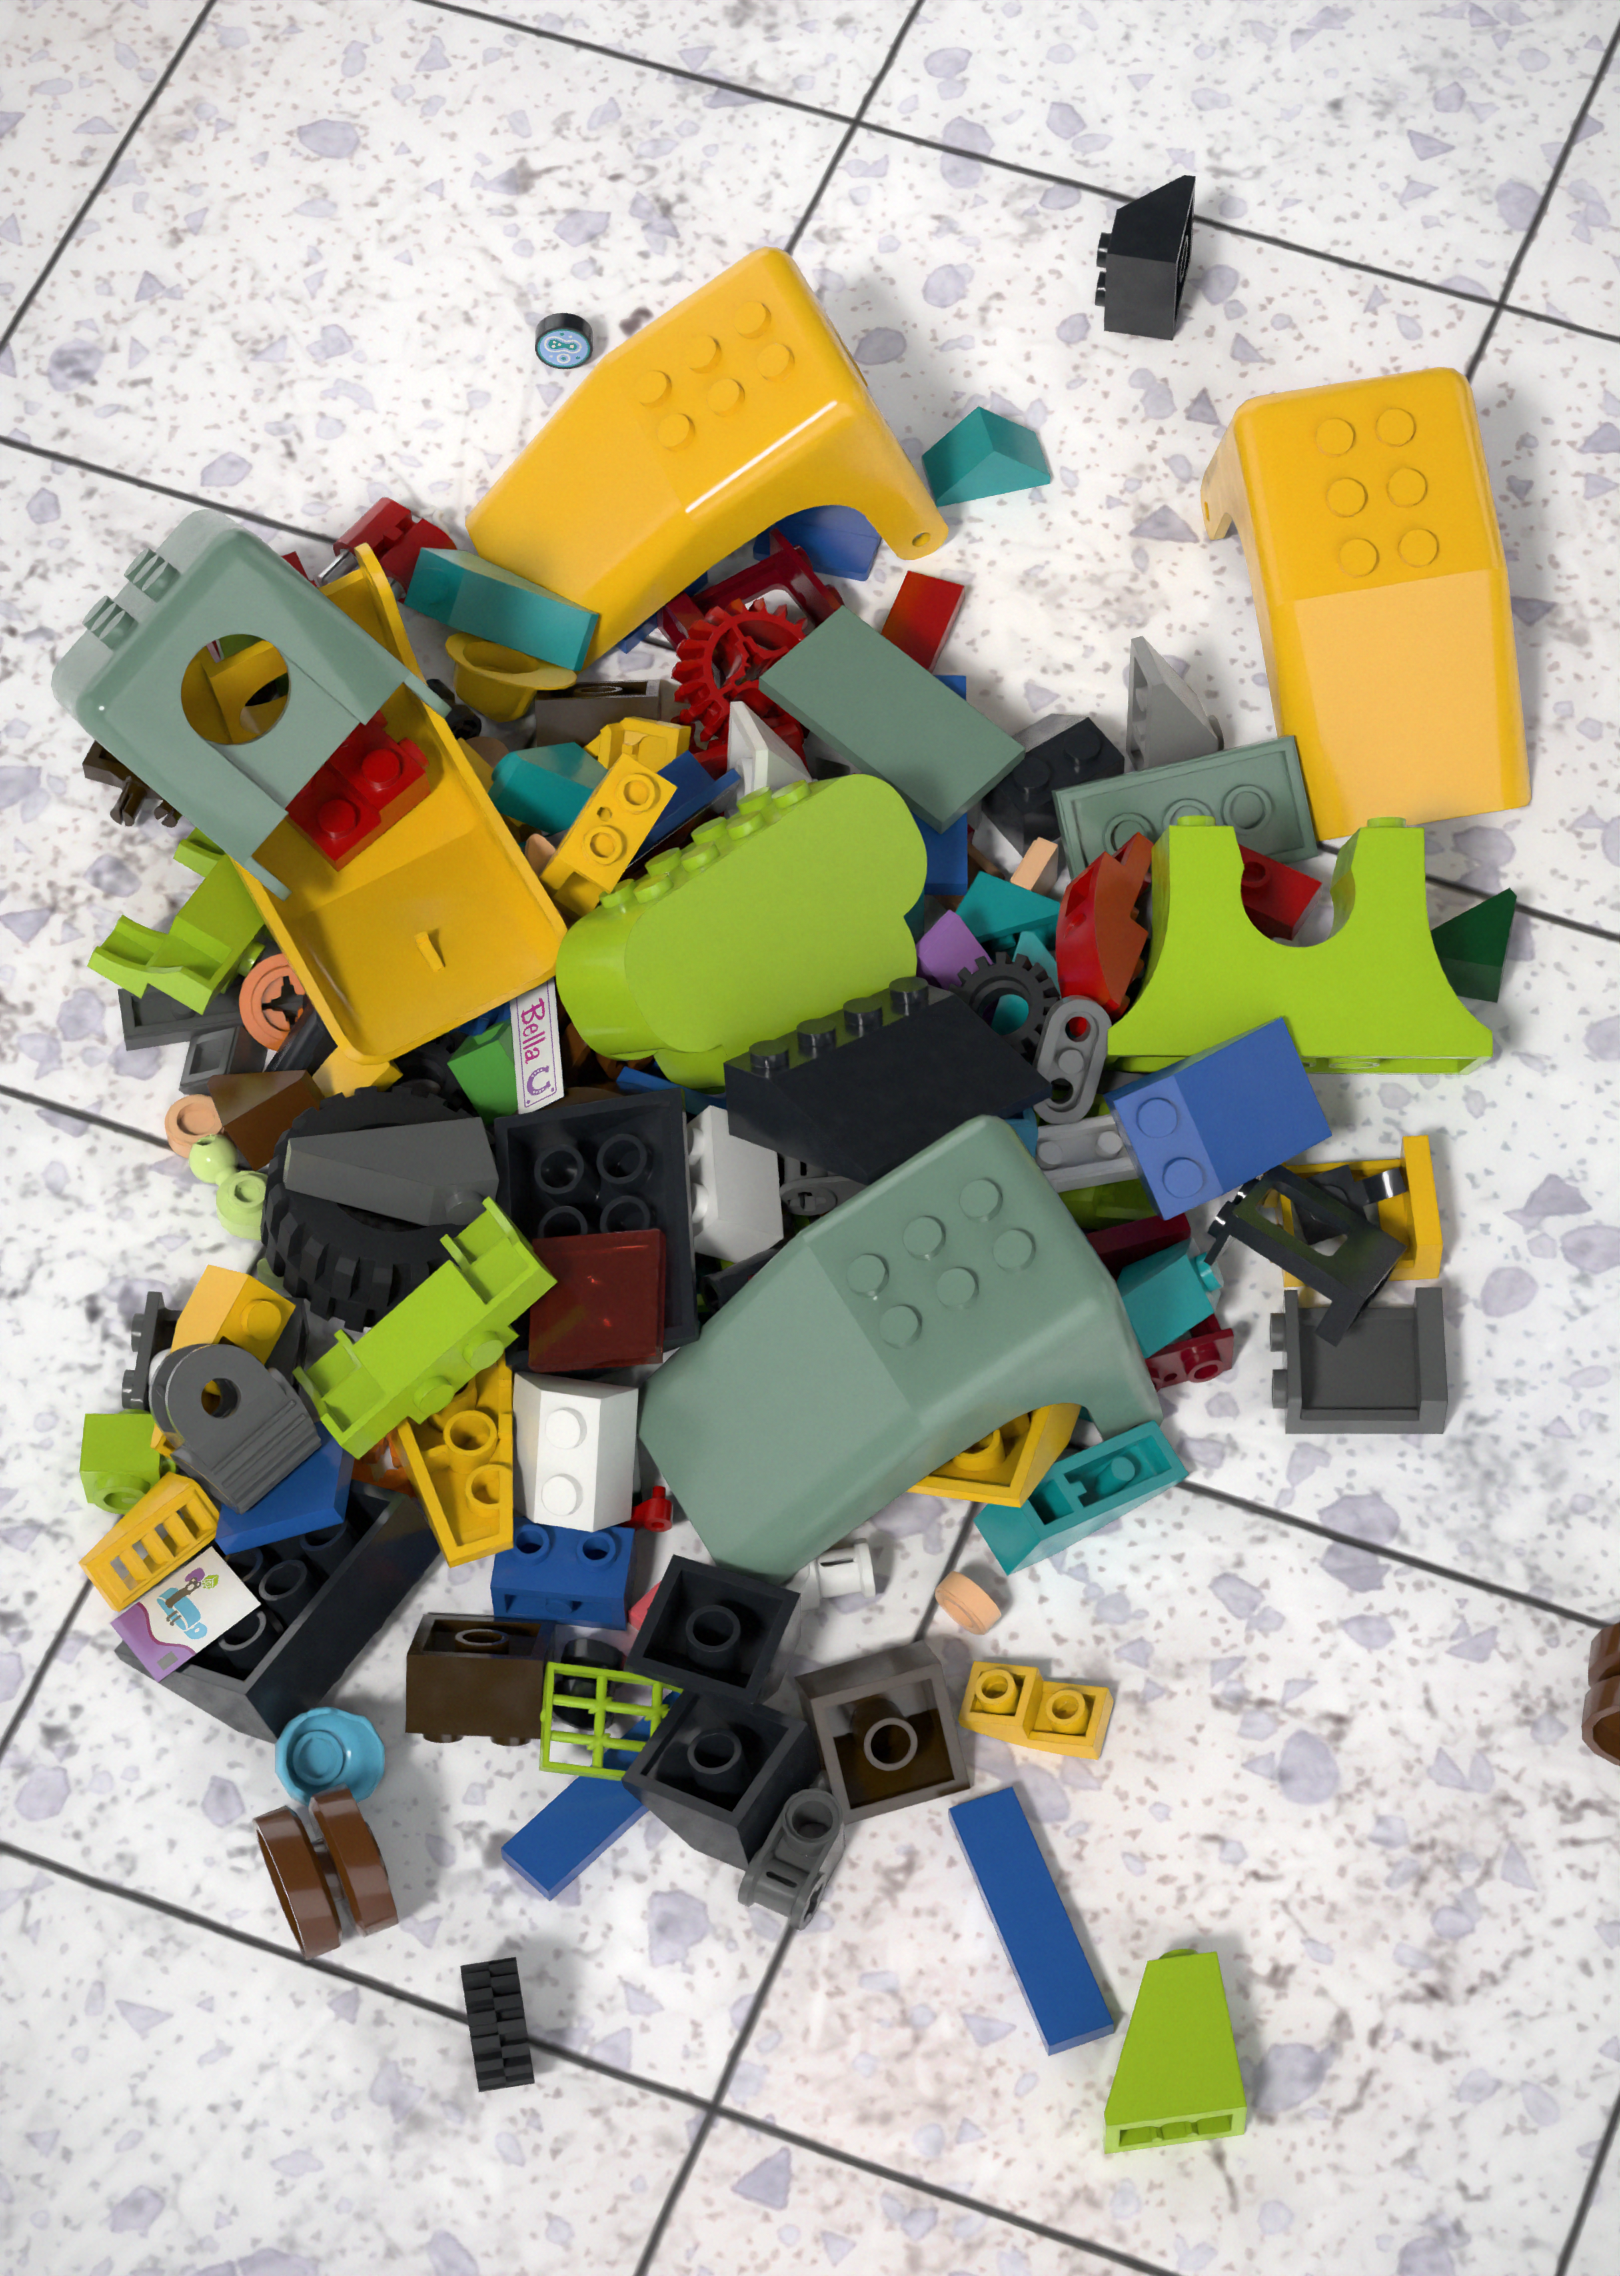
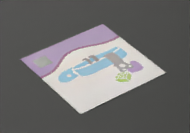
M211 1546L110 1624L157 1683H159L261 1606V1603Z

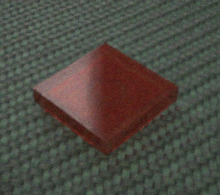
M660 1229L533 1239V1252L558 1282L530 1306L528 1366L537 1373L663 1363L666 1235Z

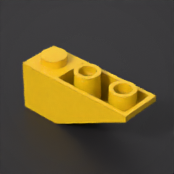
M208 1264L177 1320L170 1354L179 1348L192 1344H226L248 1351L264 1366L296 1305L249 1274ZM213 1380L204 1387L201 1394L202 1406L209 1415L217 1409L221 1399L220 1390ZM155 1423L150 1447L174 1462L170 1454L176 1449Z

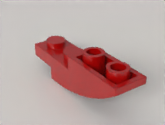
M1140 832L1133 835L1112 856L1104 851L1067 885L1060 905L1056 928V965L1061 998L1081 995L1093 999L1106 1011L1111 1025L1120 1018L1130 1002V997L1125 993L1128 986L1136 979L1144 966V961L1139 957L1149 933L1135 922L1139 910L1134 907V904L1152 880V874L1148 872V868L1152 861L1151 848L1154 846ZM1077 1016L1068 1021L1071 1033L1075 1037H1079L1085 1032L1087 1026L1085 1018Z

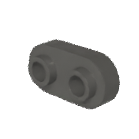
M1081 995L1068 996L1059 1000L1050 1008L1045 1018L1032 1064L1050 1083L1059 1078L1066 1079L1069 1082L1068 1093L1063 1098H1048L1032 1106L1042 1119L1055 1125L1075 1123L1088 1113L1094 1101L1107 1055V1030L1112 1027L1111 1021L1106 1011L1089 997ZM1077 1016L1085 1018L1087 1023L1085 1032L1076 1038L1068 1037L1065 1032L1067 1022Z

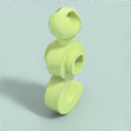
M210 1134L200 1138L193 1144L189 1153V1166L194 1176L202 1182L219 1186L216 1192V1208L221 1226L232 1235L261 1241L260 1225L268 1176L257 1171L239 1172L237 1169L239 1153L234 1143L227 1137ZM266 1258L259 1260L257 1263L258 1281L275 1290H284V1276L278 1278L272 1272Z

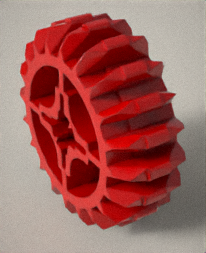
M762 597L758 600L756 599L749 607V610L741 599L738 598L729 603L726 611L717 605L709 609L704 616L705 621L700 619L699 621H694L687 631L688 639H683L676 649V657L681 661L677 662L673 667L671 679L682 684L674 693V702L691 704V707L684 714V724L700 721L704 726L700 733V742H707L715 735L722 740L721 745L727 744L730 702L743 701L770 729L794 722L799 730L802 745L804 744V739H807L810 730L759 690V677L807 637L803 632L808 626V617L801 618L793 624L786 620L788 615L787 604L778 606L775 612L771 614L768 613L764 598ZM758 645L763 646V647H765V648H767V649H769V650H765V649L759 647ZM715 649L723 659L720 667L726 676L725 683L719 689L712 674V655ZM743 678H745V679L748 680V681L742 683L741 685H739V683L742 681Z

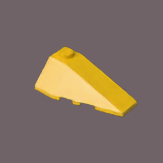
M504 1349L501 1357L490 1367L479 1371L460 1388L444 1409L431 1414L420 1425L407 1416L390 1431V1440H392L399 1460L449 1568L514 1548L512 1371L505 1365Z

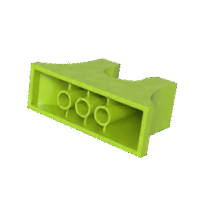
M1191 815L1177 818V825H1169L1151 848L1152 932L1148 958L1140 986L1123 1018L1107 1030V1055L1103 1065L1104 1070L1151 1074L1280 1016L1285 1022L1306 1074L1469 1075L1493 1057L1492 1031L1480 1023L1458 999L1441 968L1434 948L1426 904L1424 827H1406V819L1400 817H1377L1367 820V827H1360L1339 849L1329 889L1334 908L1331 932L1326 941L1308 947H1291L1276 943L1258 931L1248 918L1243 907L1240 890L1244 864L1233 826H1216L1215 817Z

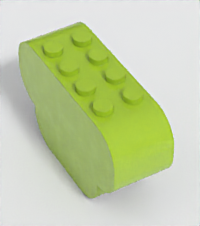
M853 774L809 783L806 780H799L774 790L770 786L762 787L737 801L736 805L739 812L727 820L725 817H719L695 829L691 833L694 842L680 851L678 847L672 848L649 860L645 864L648 873L634 882L633 879L621 881L615 885L610 894L603 891L598 896L602 904L575 922L568 930L561 942L556 959L555 974L558 992L569 1017L582 1039L597 1053L614 1060H639L653 1055L662 1072L672 1083L706 1095L721 1094L726 1092L723 1063L748 1052L749 1047L754 1043L779 1038L796 1030L797 1025L805 1020L823 1018L842 1009L844 1003L849 1000L869 997L889 988L890 982L895 979L916 977L917 956L915 943L903 916L913 908L924 888L927 874V854L922 835L906 803L899 793L885 781L871 775Z

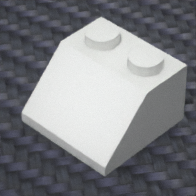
M524 1371L516 1372L513 1395V1507L534 1523L595 1532L631 1520L638 1388Z

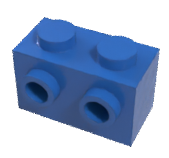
M526 1516L521 1518L513 1517L514 1548L495 1554L490 1583L494 1618L557 1620L556 1624L627 1631V1611L631 1606L638 1561L635 1529L623 1528L616 1524L595 1532L534 1523Z

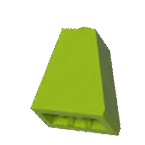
M1177 1949L1163 1954L1159 1959L1147 1961L1104 2111L1102 2138L1104 2153L1111 2154L1244 2135L1247 2103L1217 1951L1199 1954L1193 1949Z

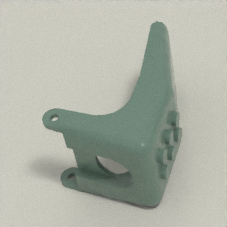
M201 509L192 512L184 518L155 552L150 548H146L134 559L124 573V577L129 582L113 600L106 595L92 607L82 622L87 630L58 662L52 673L51 688L58 703L91 737L282 901H285L292 891L251 855L288 814L285 810L287 805L360 722L366 725L401 684H404L443 719L452 708L260 537L218 510ZM234 634L257 636L270 642L277 649L287 668L289 691L282 713L267 731L249 741L225 744L204 738L191 727L182 707L181 687L189 663L203 647L218 638Z
M982 1114L965 1121L801 1230L699 1328L698 1341L680 1347L638 1387L636 1432L718 1568L779 1586L931 1472L999 1427L1027 1412L1059 1403L1082 1405L1087 1409L1103 1442L1152 1420H1155L1160 1427L1164 1417L1158 1395L1115 1279L1015 1129L1008 1122L997 1116Z

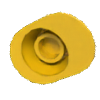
M458 632L449 636L445 644L448 656L455 661L453 685L457 697L465 704L497 722L514 721L526 714L538 690L565 689L575 685L578 676L573 670L467 632Z

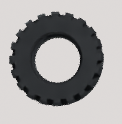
M376 1086L360 1087L355 1089L354 1096L345 1098L344 1094L340 1092L321 1100L319 1111L313 1106L304 1110L293 1120L292 1128L282 1132L275 1145L273 1159L269 1163L260 1230L261 1242L267 1248L266 1260L272 1272L278 1278L284 1276L283 1288L292 1297L304 1298L311 1303L309 1311L328 1322L332 1316L345 1321V1329L363 1333L364 1327L373 1328L449 1259L460 1268L440 1239L446 1234L454 1239L470 1224L455 1225L449 1223L427 1226L413 1231H385L358 1222L346 1214L334 1201L285 1189L283 1172L289 1138L474 1118L462 1108L457 1113L447 1108L448 1101L429 1093L427 1099L411 1095L412 1088L394 1086L392 1092H377ZM485 1130L496 1166L495 1139L491 1133ZM496 1193V1198H495V1202H496L497 1204H498V1193Z

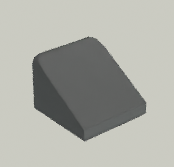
M241 1025L191 1037L178 1090L184 1095L202 1094L211 1097L207 1082L212 1075L262 1072L266 1058V1049Z

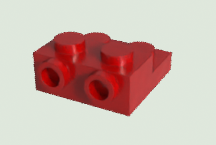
M380 710L374 714L366 725L360 722L285 808L288 814L284 819L337 872L431 794L425 771L429 766L427 758L409 738L404 737L396 743L383 730L388 725V722Z

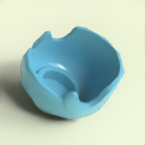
M334 1707L311 1708L308 1712L301 1713L290 1720L275 1744L276 1775L288 1795L309 1807L312 1795L344 1782L350 1789L356 1803H359L372 1795L384 1775L385 1746L374 1725L363 1715L353 1714Z

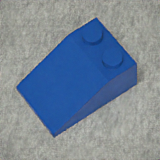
M1281 1016L1103 1095L1153 1213L1164 1221L1230 1192L1333 1136Z

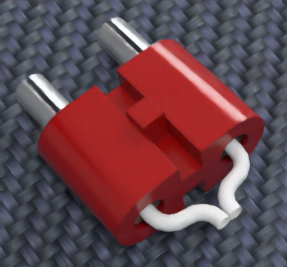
M382 497L333 544V551L337 558L317 576L319 586H325L359 569L354 548L367 542L386 575L395 600L404 604L421 547L457 550L455 543L449 537L447 527L440 521L444 512L439 508L437 509L433 504L426 509H418L413 506H402L388 497ZM412 515L422 519L416 523L412 520ZM432 516V523L428 522L424 518Z

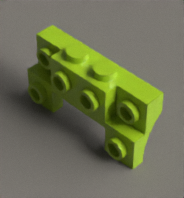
M195 827L187 839L183 838L173 859L205 877V879L177 913L169 933L166 934L152 930L122 915L104 943L94 949L87 967L139 998H142L152 985L203 1015L220 992L223 994L226 992L238 974L247 977L254 966L261 961L267 948L266 945L262 944L264 940L269 938L274 942L276 941L264 923L227 853Z
M489 1196L482 1202L487 1210L456 1238L453 1239L446 1234L440 1239L460 1268L449 1259L357 1342L343 1329H339L334 1334L339 1342L307 1371L300 1366L292 1371L314 1403L322 1423L338 1444L359 1460L407 1416L420 1425L431 1414L444 1409L460 1388L479 1371L493 1365L501 1357L504 1349L519 1337L510 1324L558 1282L533 1252L534 1248L503 1209Z

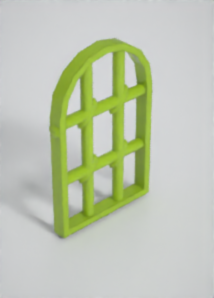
M548 1662L545 1665L543 1706L540 1713V1721L542 1723L539 1771L621 1781L627 1771L603 1768L604 1748L640 1752L647 1742L611 1738L610 1733H605L606 1712L645 1716V1721L651 1720V1737L670 1710L668 1704L662 1705L663 1688L680 1694L684 1689L630 1672ZM554 1673L597 1679L596 1699L553 1694ZM607 1681L652 1686V1705L645 1706L612 1701L613 1697H607ZM559 1705L590 1709V1714L595 1713L594 1735L551 1730L552 1706ZM550 1741L587 1745V1750L593 1749L592 1767L550 1762Z

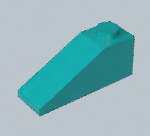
M422 547L404 605L447 626L573 671H581L599 616V614L468 551Z
M1152 1420L1054 1463L1021 1508L988 1503L973 1519V1522L1004 1572L1009 1576L1063 1551L1180 1483L1189 1474L1156 1421Z

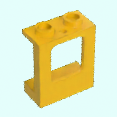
M623 752L594 789L538 877L556 909L576 922L594 910L600 901L598 896L603 891L608 894L611 893L678 787Z
M1428 1135L1403 1136L1400 1159L1286 1166V1161L1281 1163L1282 1166L1303 1179L1348 1164L1354 1182L1398 1167L1407 1192L1376 1202L1380 1229L1408 1246L1388 1281L1439 1278L1443 1240ZM1266 1171L1265 1173L1261 1174V1179L1263 1178V1176H1264L1268 1171ZM1271 1190L1263 1204V1208H1274L1275 1225L1295 1237L1291 1210L1292 1201L1276 1190ZM1282 1269L1284 1288L1308 1286Z

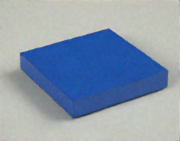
M322 1421L314 1422L318 1437L321 1439V1446L244 1514L241 1515L239 1513L237 1515L234 1510L229 1509L223 1503L221 1504L215 1541L225 1555L344 1522L355 1457L338 1444Z

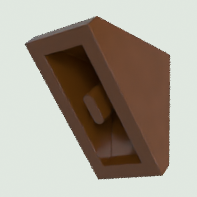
M307 1070L212 1075L207 1082L208 1090L222 1126L255 1172L269 1164L270 1160L273 1159L277 1141L282 1132L292 1128L293 1120L304 1110L312 1106L319 1111L320 1101L326 1099Z

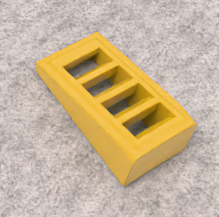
M168 1471L78 1564L110 1608L120 1612L215 1538L220 1513L195 1480ZM180 1510L184 1518L181 1519L176 1511ZM160 1524L168 1533L163 1540L154 1529ZM137 1541L142 1544L148 1553L143 1560L132 1547ZM116 1557H119L130 1572L123 1580L110 1564Z

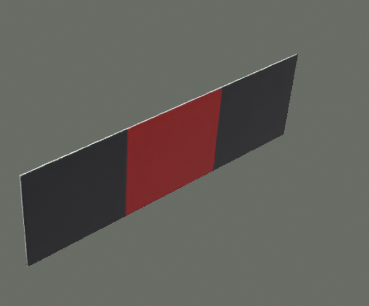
M740 783L630 864L617 883L645 867V864L655 856L681 844L691 836L695 829L711 821L726 810Z

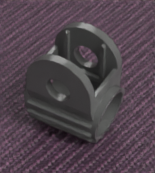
M192 1344L184 1346L168 1355L158 1366L152 1377L149 1388V1407L157 1427L176 1449L170 1454L171 1458L190 1478L195 1480L204 1490L229 1509L234 1510L237 1515L239 1513L241 1515L244 1514L321 1446V1439L318 1437L316 1427L307 1409L285 1377L274 1367H270L267 1370L255 1356L242 1348L226 1344ZM213 1380L220 1390L221 1399L217 1409L209 1415L202 1406L201 1394L204 1387Z

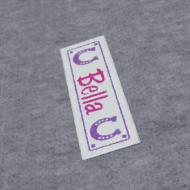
M554 977L510 1000L519 1114L535 1112L564 1097Z

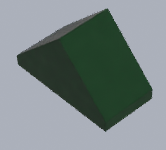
M1511 888L1498 893L1430 930L1441 968L1456 996L1494 1003L1498 1002L1517 895Z

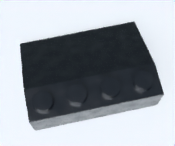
M920 977L895 979L890 982L889 988L869 997L849 1000L844 1003L842 1009L823 1018L805 1020L797 1025L796 1030L774 1040L754 1043L749 1047L748 1052L723 1063L729 1135L867 1186L971 1118L983 1114L997 1116L1005 1120L1053 1097L1052 1084L955 993L928 985V982Z
M678 1087L494 1118L496 1169L499 1176L497 1188L498 1205L534 1248L533 1252L558 1281L510 1324L519 1337L505 1348L506 1367L514 1374L524 1371L578 1380H591L698 1341L699 1324L685 1091Z
M351 1479L345 1519L341 1524L228 1555L224 1554L214 1538L209 1544L194 1554L187 1564L212 1546L261 1603V1606L159 1682V1684L234 1730L276 1744L290 1720L318 1705L440 1554L441 1549L432 1529L407 1494ZM122 1640L114 1650L118 1658L156 1681L124 1640Z

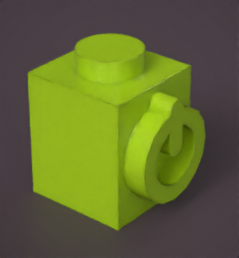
M126 1409L118 1414L85 1413L79 1472L87 1503H95L97 1507L110 1513L126 1515L168 1471L180 1475L181 1468L176 1463L150 1447L155 1425L150 1412L141 1409Z

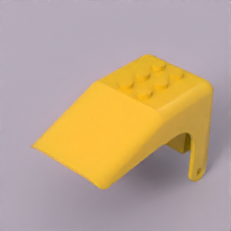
M768 246L750 252L606 354L465 517V527L480 558L599 614L581 671H573L576 675H579L716 563L774 523L801 510L823 505H842L861 512L868 519L896 556L903 560H916L935 552L943 545L949 531L913 464L867 389L868 384L855 359L795 260L788 252L778 247Z
M1434 367L1260 395L1245 400L1236 409L1204 473L1200 487L1201 508L1210 540L1224 538L1232 519L1236 525L1251 584L1277 737L1284 735L1294 736L1315 841L1351 836L1360 827H1367V820L1377 817L1406 819V826L1527 806L1532 800L1508 571L1473 390L1466 376L1454 368Z
M367 542L354 548L360 568L318 590L427 685L410 646L390 584L375 554ZM264 639L215 663L206 646L203 647L189 663L181 687L183 711L194 731L206 739L225 744L249 741L267 731L282 713L288 694L260 705L245 706V704L264 685L287 673L286 665L280 653L270 642ZM401 684L379 709L388 722V725L383 730L396 743L404 737L409 738L423 752L429 762V766L425 771L431 790L430 795L339 872L283 819L251 856L292 891L285 901L277 897L228 855L264 923L333 1040L348 1059L362 1066L380 1065L395 1059L556 975L558 950L564 936L568 932L565 922L485 791L447 722L404 684Z

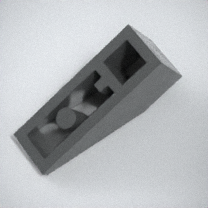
M475 1117L289 1138L283 1182L285 1189L432 1226L449 1223L467 1225L475 1221L487 1210L482 1202L488 1196L495 1201L499 1176L482 1118Z

